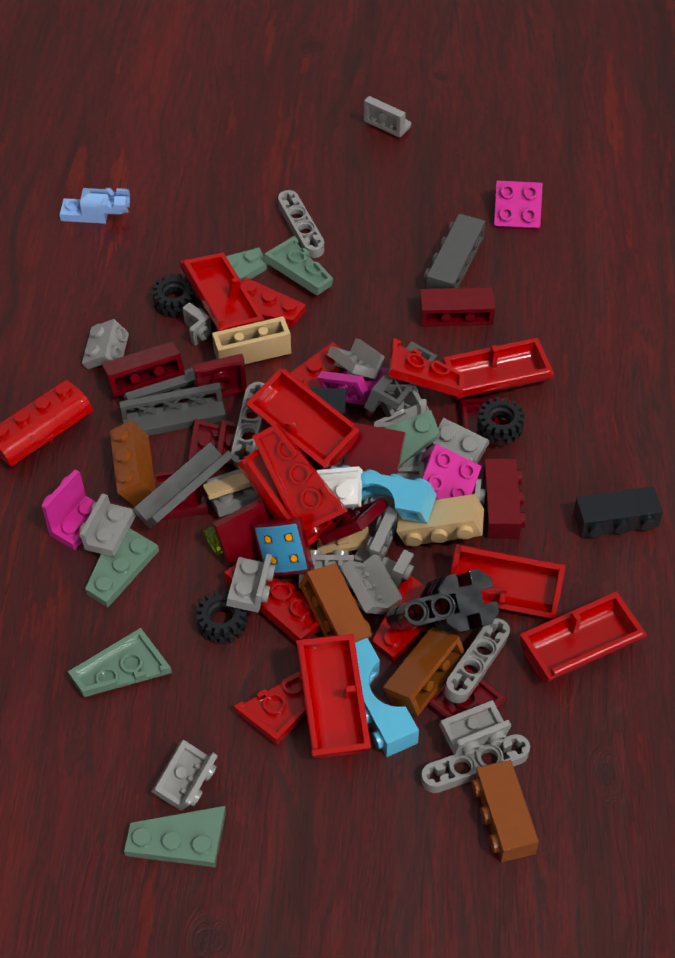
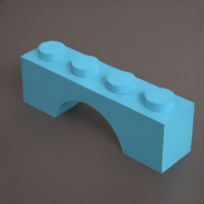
M343 465V466H341V467L331 466L330 469L346 468V467H350V466H347V465ZM369 469L362 471V501L373 495L388 496L394 500L395 508L402 519L428 523L437 494L427 480L416 478L415 480L405 479L398 474L382 475Z
M368 638L355 642L367 724L370 725L373 731L371 735L377 749L382 748L386 757H389L418 744L419 729L406 706H390L382 703L373 695L370 685L379 675L380 660Z

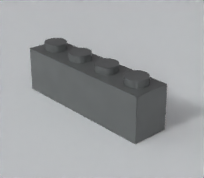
M459 213L456 221L450 223L448 236L443 237L439 253L436 252L433 256L431 269L427 268L423 281L426 282V289L459 288L484 238V220Z

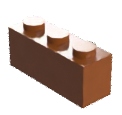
M130 420L110 430L117 493L133 506H136L156 489L149 435Z
M333 563L308 571L299 585L324 636L354 633L355 642L365 638L369 640L372 636L370 625L363 618L359 610L358 601L351 594L347 586L346 577L339 570L337 564Z
M435 627L430 628L384 685L383 688L391 706H406L409 713L416 716L420 715L465 654L459 636Z
M507 760L477 767L475 779L471 781L475 797H480L483 807H480V813L484 825L489 824L492 833L489 835V841L493 853L498 852L501 863L535 855L539 840L512 761Z

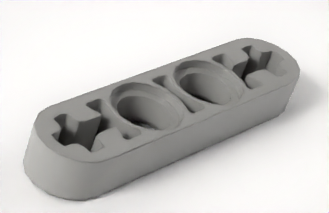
M292 190L281 192L278 196L279 209L294 236L299 240V245L310 252V258L322 256L324 254V239L298 194ZM294 214L302 215L301 218H293L291 216ZM309 229L311 232L304 234L300 230Z
M262 382L250 384L245 391L231 454L234 456L232 461L237 469L239 468L236 464L241 461L239 458H243L244 455L243 448L246 449L247 455L258 449L253 438L244 440L242 436L247 432L257 434L263 431L265 420L260 416L248 419L247 415L253 411L245 405L264 385Z
M495 618L492 625L484 626L447 679L444 695L448 700L454 703H463L470 697L507 642L510 627L504 620ZM499 631L495 639H491L492 633ZM486 647L491 651V654L483 655L477 651V648ZM472 665L478 669V673H468L465 671L464 666ZM462 680L464 682L463 688L458 691L454 688H457Z
M510 735L497 744L491 745L489 742L481 745L478 751L470 755L461 753L431 762L422 770V786L428 792L439 793L471 782L475 779L476 768L488 765L481 760V756L485 753L494 754L498 760L496 763L511 760L513 767L520 765L528 758L530 751L529 741L522 735ZM512 745L522 748L521 754L511 751ZM458 762H464L469 765L471 770L467 774H459L455 771L454 766ZM446 767H448L449 775L448 773L445 774ZM430 773L440 776L439 782L435 783L434 779H430Z

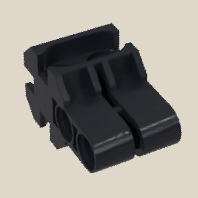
M474 569L459 575H447L427 582L420 594V598L391 607L387 612L386 621L394 630H404L427 624L429 630L431 627H435L452 634L492 625L499 612L498 603L495 601L484 604L481 590L493 587L492 579L481 570Z

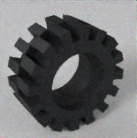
M169 274L170 278H167L165 275L162 277V281L158 279L156 285L152 287L154 307L159 314L163 313L164 317H168L169 314H171V318H175V315L178 314L179 318L184 317L183 307L189 302L195 306L197 303L196 293L186 276L182 279V274H178L177 277H174V274ZM171 294H181V295H182V296H180V297H178V298H168V297H167V296H169V295H171Z
M495 397V402L491 398L487 400V404L484 402L478 413L477 428L479 435L482 434V437L489 438L491 444L494 441H498L500 446H502L503 441H505L506 445L511 444V439L516 442L518 436L521 437L525 420L522 406L520 404L516 406L517 401L512 400L510 403L507 397H504V401H500V397ZM496 417H502L509 420L511 423L506 425H499L494 423L491 419Z
M218 590L213 591V597L208 593L205 595L206 601L201 599L199 607L196 608L197 625L200 634L203 633V638L206 640L210 637L211 643L216 644L217 639L220 640V645L225 644V639H229L230 643L234 642V636L239 639L242 636V631L245 632L246 610L226 606L227 590H223V595H219ZM219 611H227L232 614V619L226 623H215L211 620V617Z

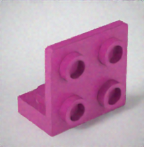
M496 181L494 226L539 229L543 183Z
M381 367L376 379L347 374L348 370H344L343 373L321 371L317 376V380L321 388L347 389V403L365 405L373 387L389 368Z
M434 444L424 451L421 461L426 463L421 479L427 480L432 485L437 494L435 500L471 495L482 466L438 444Z
M76 469L61 481L60 486L44 499L41 506L49 535L73 550L82 542L79 536L80 527L87 521L91 514V508L96 502L85 495L81 473Z

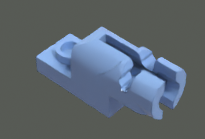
M83 188L81 199L63 200L60 219L61 221L106 224L108 214L129 212L127 208L130 207L129 189L117 188L116 192H113L111 188Z

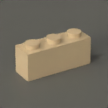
M284 316L212 333L216 359L243 354L245 364L291 354V335Z
M476 494L438 499L434 502L427 524L404 520L398 513L397 533L406 547L482 536L484 508Z

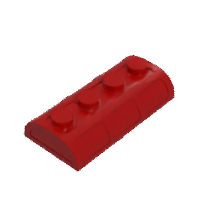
M224 252L180 261V268L192 285L194 292L199 297L217 331L264 321L263 316Z
M538 338L500 346L494 345L486 349L443 357L445 365L464 374V392L461 398L453 396L455 400L548 381L554 378V372Z
M280 368L245 403L251 411L255 412L270 424L271 427L279 424L298 449L302 450L323 469H330L331 466H334L349 451L359 436V429L355 427L353 422L286 369Z
M65 379L17 412L8 416L0 422V458L12 467L44 444H51L54 440L53 438L93 412L87 397L75 385Z
M257 449L238 462L236 465L247 478L274 519H290L291 516L287 512L259 450ZM332 520L306 531L309 546L319 539L320 534L333 523Z
M456 544L451 575H459L470 570L479 569L490 576L493 583L492 588L481 590L484 604L497 601L499 609L555 619L566 565Z
M616 591L521 633L520 643L524 655L537 676L544 683H548L557 677L579 669L628 645L645 639L647 634Z
M354 633L296 640L313 758L338 757L370 750L371 743Z

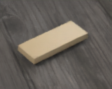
M243 473L203 485L209 500L252 487Z
M367 526L360 532L325 545L318 539L316 540L317 549L322 551V555H333V550L353 551L358 548H364L367 546L370 538L369 528Z

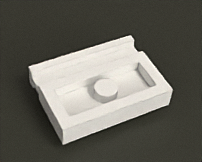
M359 466L316 470L346 508L361 507V474L363 470Z

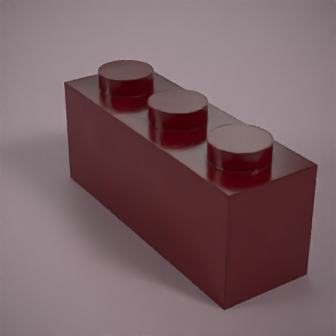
M493 287L420 289L421 327L493 325L495 303Z
M172 341L101 363L107 385L114 397L185 375L181 354Z
M485 459L483 482L484 489H486L487 539H519L520 529L525 528L526 524L525 512H520V506L524 505V492L519 490L518 486L522 484V470L517 469L516 459Z

